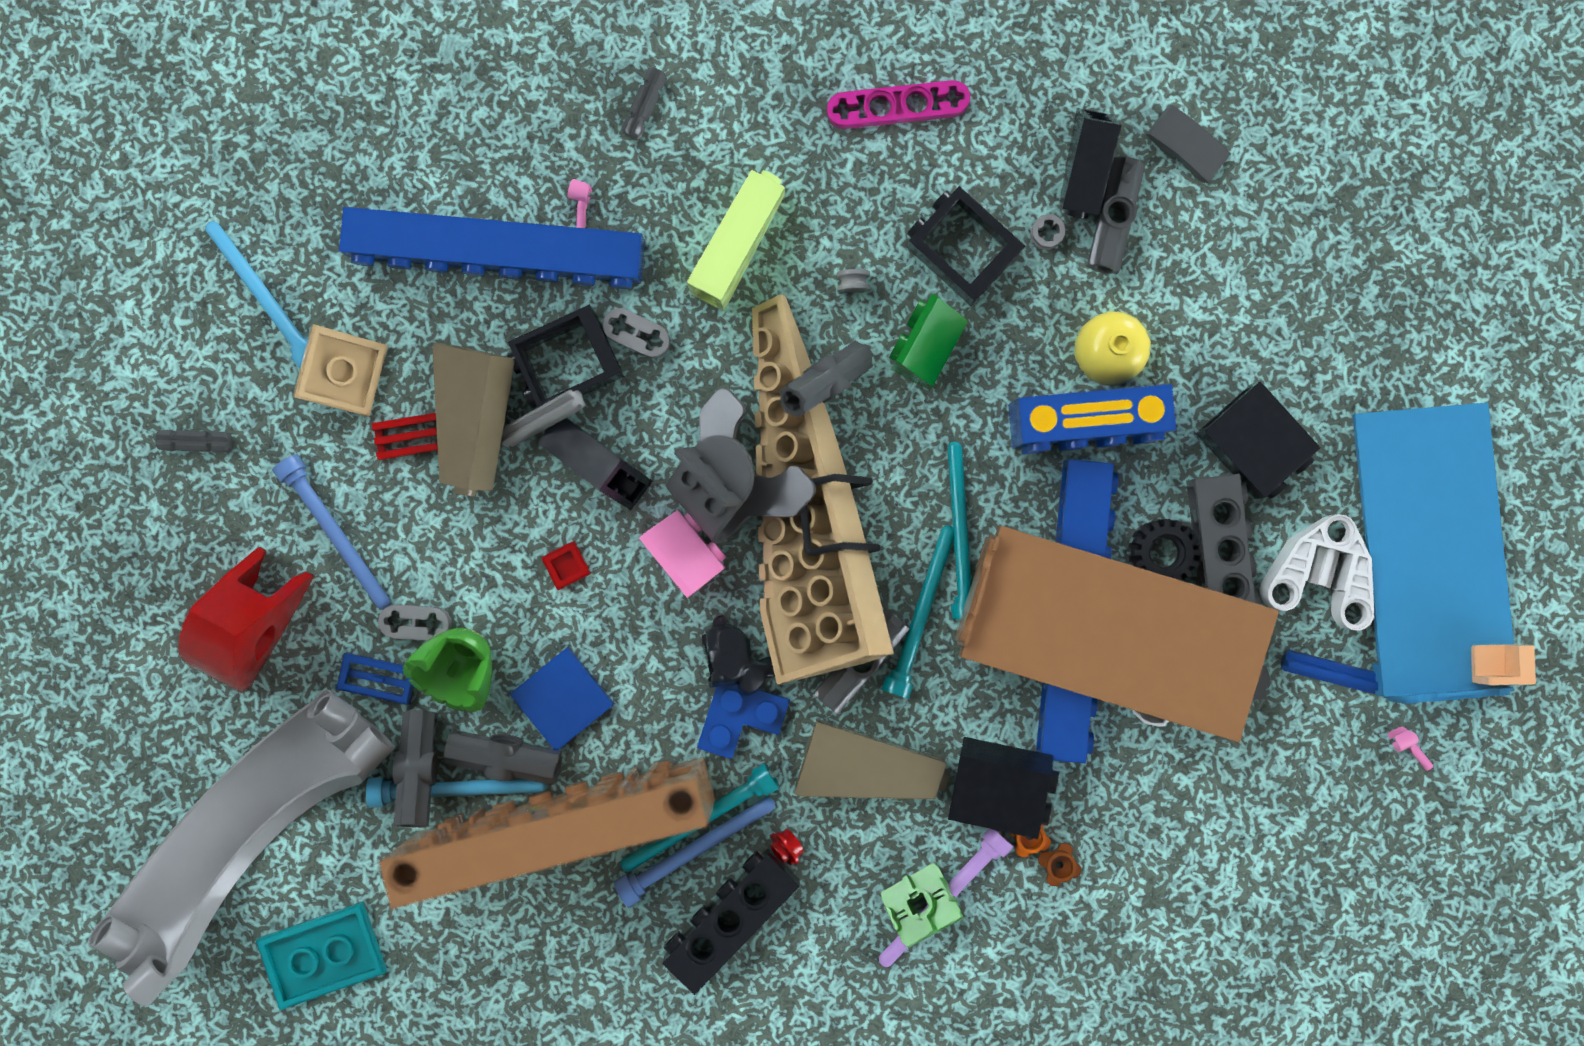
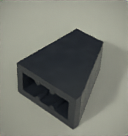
M1076 108L1059 201L1062 209H1066V214L1069 216L1087 219L1089 214H1100L1122 127L1113 114Z
M568 418L545 429L544 435L538 441V444L597 490L629 510L633 509L653 482Z

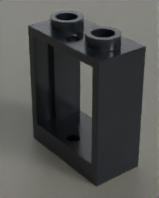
M958 186L952 194L946 190L932 206L936 211L927 221L921 217L907 233L911 239L908 241L906 248L965 302L972 306L1022 252L1025 245L962 187ZM957 204L1004 246L1000 253L971 284L924 242L927 236Z
M590 304L508 341L512 352L507 354V357L515 359L514 372L516 374L522 373L527 386L523 387L522 390L531 408L536 406L538 408L568 390H578L583 396L625 377L599 319ZM583 325L604 373L547 398L526 351Z

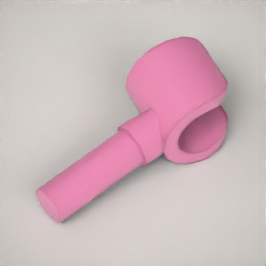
M572 179L567 195L569 199L578 201L576 227L586 228V210L591 198L588 196L589 192L592 193V188L585 182Z
M1399 727L1388 733L1389 738H1394L1396 741L1392 743L1396 751L1402 752L1408 749L1426 771L1433 768V764L1418 746L1419 739L1414 732L1407 730L1405 727Z

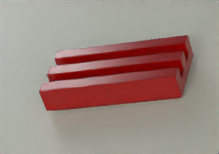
M436 413L371 423L376 437L374 438V443L378 449V452H376L377 460L438 451L437 442L386 451L385 444L437 436V427L388 436L383 434V430L436 422Z

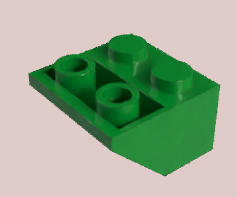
M933 293L927 303L919 300L906 325L912 328L910 335L907 336L902 333L889 356L890 359L895 361L891 370L930 390L935 384L968 320Z

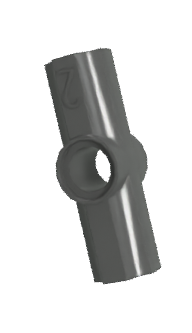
M1127 156L1113 158L1100 214L1097 215L1096 229L1086 267L1091 268L1093 271L1104 274H1118L1120 271L1131 223L1134 221L1137 213L1136 202L1146 166L1139 159ZM1108 209H1118L1123 214V222L1116 223L1112 221L1108 215Z
M855 340L836 354L832 355L830 353L803 371L804 375L785 385L780 390L781 400L779 403L786 413L793 414L797 418L819 403L823 402L824 404L852 385L851 381L856 380L873 367L872 351L867 344L863 345Z
M884 608L883 613L893 649L908 632L909 628ZM886 657L871 661L868 669L862 672L855 671L852 667L830 672L814 691L813 695L838 715L867 679L876 673L879 665Z
M424 710L403 711L400 751L396 752L393 762V781L395 786H397L394 826L429 827L432 786L436 784L438 774L437 753L434 752L437 724L436 712Z
M457 730L450 732L444 750L445 764L484 771L485 776L494 780L511 781L521 778L551 785L557 782L563 758L562 751L523 744L521 738L513 735L495 734L488 737Z

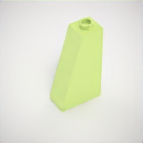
M753 170L750 171L687 281L691 295L725 311L785 196V187L780 185L782 181L777 176L767 171H762L761 174Z

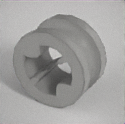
M1053 214L1040 216L1031 227L1030 237L1036 247L1043 250L1055 248L1062 242L1065 236L1066 228L1064 222ZM1044 223L1052 224L1051 229L1054 226L1057 229V234L1053 235L1051 241H1045V236L1042 238L1039 236L1038 231L1042 230Z
M864 269L838 271L837 278L841 280V284L837 286V292L862 293L870 291V285L866 283V279L870 277V271Z

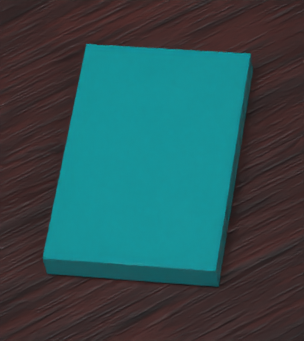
M364 901L270 933L255 940L279 1011L387 972Z

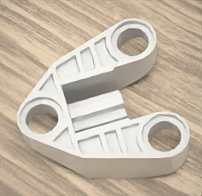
M1329 515L1288 539L1262 580L1260 586L1262 601L1272 609L1288 611L1299 604L1305 581L1313 585L1331 588L1339 554H1341L1332 587L1334 591L1331 600V613L1335 622L1345 629L1358 631L1366 629L1374 619L1372 559L1355 522L1346 515ZM1333 521L1341 522L1346 529L1344 537L1339 542L1331 540L1328 535V527ZM1280 583H1284L1287 586L1290 594L1289 601L1282 605L1276 603L1272 597L1274 587ZM1355 602L1361 610V620L1358 623L1351 624L1346 620L1345 610L1348 605Z

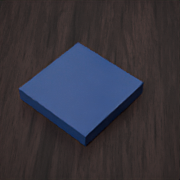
M569 647L565 648L509 694L554 750H559L615 704Z

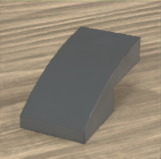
M1173 105L1167 106L1146 133L1162 152L1171 159H1178L1203 183H1209L1231 155L1214 136Z

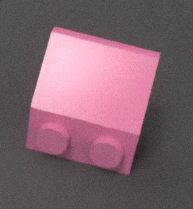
M676 510L641 535L639 539L688 598L726 568L722 561L727 557L716 543L711 541L707 544L698 534L702 529L688 513L683 515L680 510Z

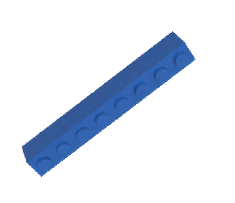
M343 207L339 252L351 258L352 264L361 266H374V260L388 261V267L404 270L411 269L412 263L425 265V270L437 273H447L448 267L462 268L463 274L472 276H484L485 270L499 271V277L507 279H521V274L524 273L535 274L536 280L542 282L556 283L558 282V277L573 278L572 283L577 285L594 286L595 280L610 281L609 286L613 288L632 289V283L641 284L645 239L642 233Z
M1074 459L1063 461L1056 543L1111 559V547L1106 545L1108 531L1112 532L1115 523V511L1110 509L1111 494L1115 495L1118 488V473L1113 472L1114 463ZM1042 682L1036 752L1054 755V761L1086 764L1087 754H1092L1094 747V734L1089 732L1090 717H1095L1097 713V699Z

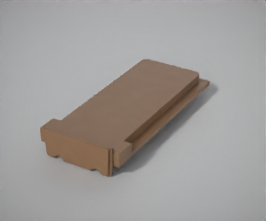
M998 526L995 535L990 534V537L985 538L955 641H958L957 645L961 646L959 656L1240 743L1279 610L1011 528Z

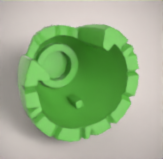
M466 628L449 629L429 639L413 652L403 665V674L406 678H410L409 682L416 689L424 691V695L431 696L434 701L440 704L446 702L447 707L463 711L465 709L467 712H477L484 707L490 691L492 678L491 650L486 639L475 630Z

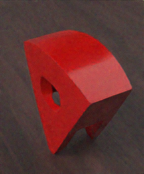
M262 547L256 548L192 605L179 635V655L187 665L240 693L247 692L254 683L314 578L313 574L304 572L290 579L276 593L269 597L253 590L266 550Z

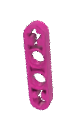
M955 80L840 92L830 98L827 104L828 121L838 129L953 118L960 116L966 111L970 102V92L964 83ZM950 90H954L956 96H962L963 98L958 102L956 108L951 107L950 102L944 101L938 102V110H932L933 91H937L936 99L946 98ZM919 94L924 97L927 106L922 112H912L907 108L906 100L910 95ZM877 98L885 99L890 105L889 113L882 117L875 116L869 108L871 101ZM858 99H864L863 112L865 118H859L860 110L849 112L848 119H841L839 113H833V110L838 109L840 102H846L847 108H858Z

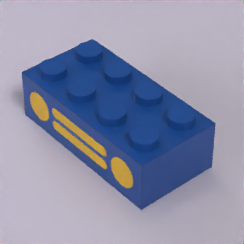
M1172 384L1020 397L1008 404L1012 448H1022L1023 455L1044 453V451L1051 450V445H1058L1059 451L1079 450L1083 447H1089V442L1095 441L1096 448L1119 446L1118 444L1127 443V438H1132L1133 445L1149 444L1165 440V433L1176 430Z

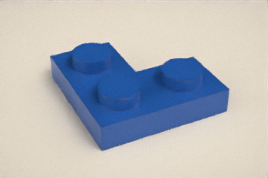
M721 685L716 687L697 748L732 759L743 724L779 735L790 699L758 689L749 696H743L739 692L738 685Z

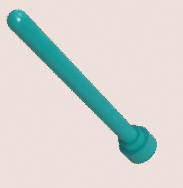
M953 441L949 443L947 451L958 596H954L955 604H951L952 619H961L972 580L963 453L961 444Z
M945 525L940 531L896 669H891L890 675L885 676L881 688L883 691L907 699L910 698L914 686L911 684L913 676L909 674L954 539V531L951 525Z
M765 762L752 770V775L747 777L748 782L715 801L708 823L755 794L757 796L762 794L768 796L780 788L776 778L772 779L769 774L770 768ZM698 829L650 841L621 860L620 866L622 870L626 872L632 871Z

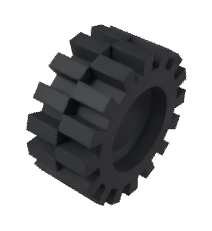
M1171 519L1152 520V522L1140 526L1141 529L1133 534L1132 537L1134 539L1132 543H1129L1128 549H1131V555L1128 556L1129 562H1132L1135 567L1183 581V579L1190 578L1193 575L1191 572L1193 568H1198L1200 562H1197L1196 558L1201 556V549H1197L1196 544L1200 542L1198 537L1192 536L1193 530L1189 526L1185 527L1182 525L1183 522ZM1160 538L1171 540L1177 548L1175 561L1167 567H1160L1155 564L1150 555L1153 543Z

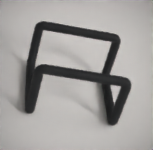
M830 474L811 479L815 486L838 481L850 483L851 489L868 486L873 482L870 477ZM807 505L800 512L804 550L809 556L840 550H859L873 553L881 549L879 544L850 542L812 548Z

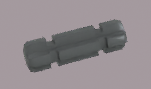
M654 67L647 69L643 78L645 84L640 85L629 110L631 116L626 117L622 126L623 133L632 139L639 140L642 137L646 128L644 122L649 121L659 98L658 90H662L666 82V74Z
M159 430L156 433L155 444L157 449L176 451L177 449L198 452H211V450L214 452H230L232 448V435L226 432Z

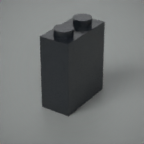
M1261 381L1250 384L1196 433L1233 475L1240 474L1241 481L1245 483L1247 491L1254 499L1266 497L1272 499L1287 486L1284 481L1292 473L1300 474L1315 461L1312 455L1321 448Z
M964 737L948 820L1038 839L1041 824L1048 826L1052 803L1046 802L1048 793L1055 794L1058 784L1059 771L1053 770L1054 755Z

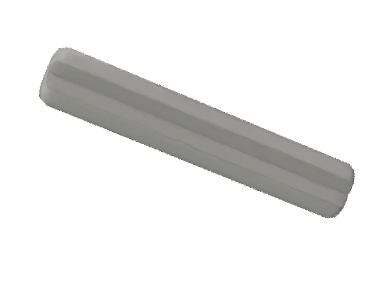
M568 390L504 426L501 444L504 447H514L580 411L585 404L582 400L581 392L578 390Z

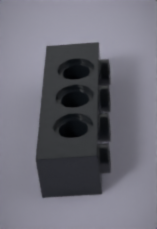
M768 848L762 855L755 851L742 865L745 872L736 881L729 878L716 892L719 899L710 908L703 905L690 919L693 926L684 935L678 931L664 946L667 953L664 955L662 964L693 995L721 969L800 887V879L785 864H782ZM751 883H758L764 887L766 892L762 897L754 899L746 894L745 888ZM725 910L734 911L739 916V921L734 925H726L719 919V914ZM700 937L707 938L712 942L713 948L707 952L698 951L694 947L693 941Z

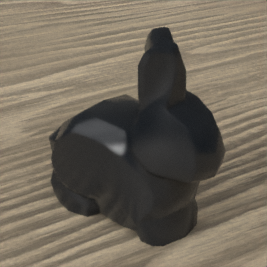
M724 615L717 616L712 622V628L706 630V634L702 635L703 651L707 656L710 677L708 678L709 687L738 685L739 692L743 696H749L761 688L765 678H775L771 657L768 656L761 660L753 659L750 639L739 628L728 624V619Z

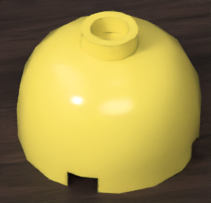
M1109 311L1092 317L1081 327L1075 340L1074 355L1080 369L1090 380L1101 385L1117 386L1131 381L1144 369L1150 356L1151 341L1146 328L1136 317L1125 312Z

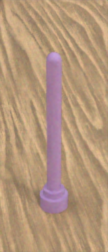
M988 829L982 836L984 840L980 843L982 848L948 883L953 896L956 897L992 858L997 860L1000 856L1005 857L1012 850L1014 845L1005 836L1003 838L998 833V830ZM927 905L920 913L925 911L926 908L929 907V905ZM899 935L879 956V962L883 967L891 966L907 949Z

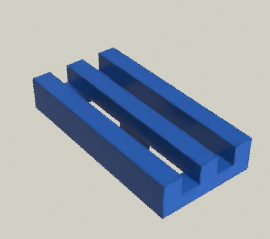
M347 652L344 653L336 687L337 690L406 705L411 704L414 686L409 682L410 678L402 680L350 668L351 663L403 674L402 664ZM351 676L404 688L403 695L347 683V678Z

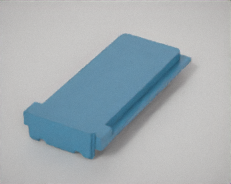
M1488 402L1352 414L1365 544L1372 559L1373 622L1378 663L1372 664L1373 671L1376 674L1375 681L1378 683V691L1375 690V695L1383 696L1391 702L1403 704L1510 695V692L1514 691V687H1511L1513 685L1472 683L1471 647L1473 645L1514 644Z

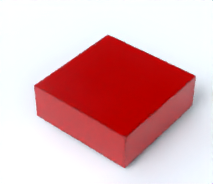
M572 541L541 557L557 590L592 574L576 541Z

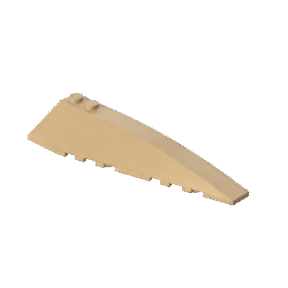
M780 294L752 308L753 355L758 357L757 375H754V390L759 392V411L755 412V427L760 429V445L756 446V474L763 477H775L782 474L790 466H799L811 479L830 474L847 475L825 403H819L798 418L793 414L786 413L779 403L781 400L780 390L797 377L804 375L803 371L812 366L786 296ZM834 481L816 485L815 496L807 504L812 548L841 542L866 543L850 483ZM800 513L792 517L762 516L761 527H758V542H763V564H759V580H764V598H760V614L777 685L864 664L894 654L868 551L840 550L809 556L804 550Z

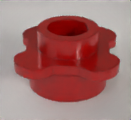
M788 829L781 833H772L770 838L773 844L770 845V848L775 857L782 864L787 862L790 866L793 864L797 865L799 863L798 857L804 853V850L796 836Z

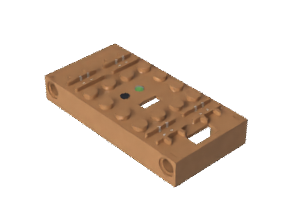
M705 757L674 765L670 764V760L660 763L658 761L653 763L649 771L640 774L638 767L631 769L626 777H623L622 772L605 775L594 786L588 787L587 782L582 781L564 787L566 793L551 796L550 790L529 796V803L516 806L514 800H509L493 805V809L487 812L485 807H482L468 819H465L464 813L443 819L444 823L437 824V827L418 831L379 861L390 908L413 904L708 826L715 803V796Z

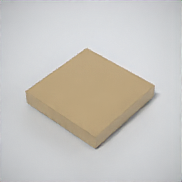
M312 324L293 397L369 417L388 345Z

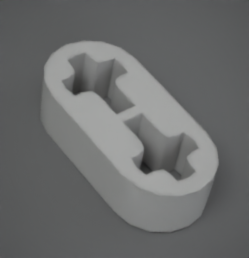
M622 308L613 309L604 317L603 330L612 341L652 359L662 357L669 350L670 336L662 326ZM622 316L626 317L625 323L635 329L633 335L625 331H621L619 335H614L615 329L610 325L613 319L619 321ZM640 332L648 336L659 332V339L663 342L662 347L655 346L652 351L647 350V342L638 338Z
M399 604L383 609L379 615L378 624L381 632L387 637L428 641L434 636L451 629L452 621L449 613L443 608ZM396 611H399L400 618L412 619L411 625L399 626L398 632L394 631V625L388 624V617L395 616ZM432 613H435L437 620L443 621V627L436 629L435 634H432L430 627L419 626V620L431 619Z

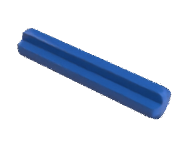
M1287 650L1282 657L1281 669L1286 672L1375 694V690L1378 691V683L1375 681L1376 674L1374 671L1293 650Z

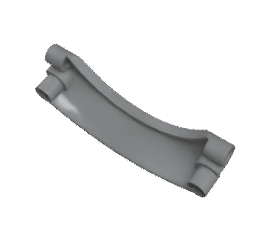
M330 690L321 692L313 701L285 720L250 749L192 806L151 854L106 916L94 928L89 938V947L115 960L116 969L129 975L123 982V989L134 1002L142 1006L151 1005L186 968L206 928L223 900L263 849L282 830L312 806L339 791L362 784L395 749V746L374 724L361 716L357 709Z

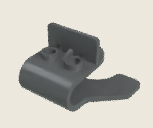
M729 389L717 390L701 409L700 442L695 447L678 448L674 454L682 463L669 478L666 485L668 491L713 543H720L731 537L751 516H797L813 499L816 493L814 482L799 466H790L782 474L775 477H763L754 473L749 453L736 440L738 425L745 415V406Z

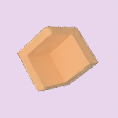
M1506 644L1473 645L1471 647L1472 683L1485 685L1536 684L1534 646Z

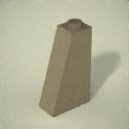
M434 343L433 369L439 482L454 486V493L466 496H476L477 490L493 491L515 359L456 345Z
M816 719L794 788V794L803 797L936 799L938 790L944 791L946 788L950 770L945 769L947 763L943 758Z

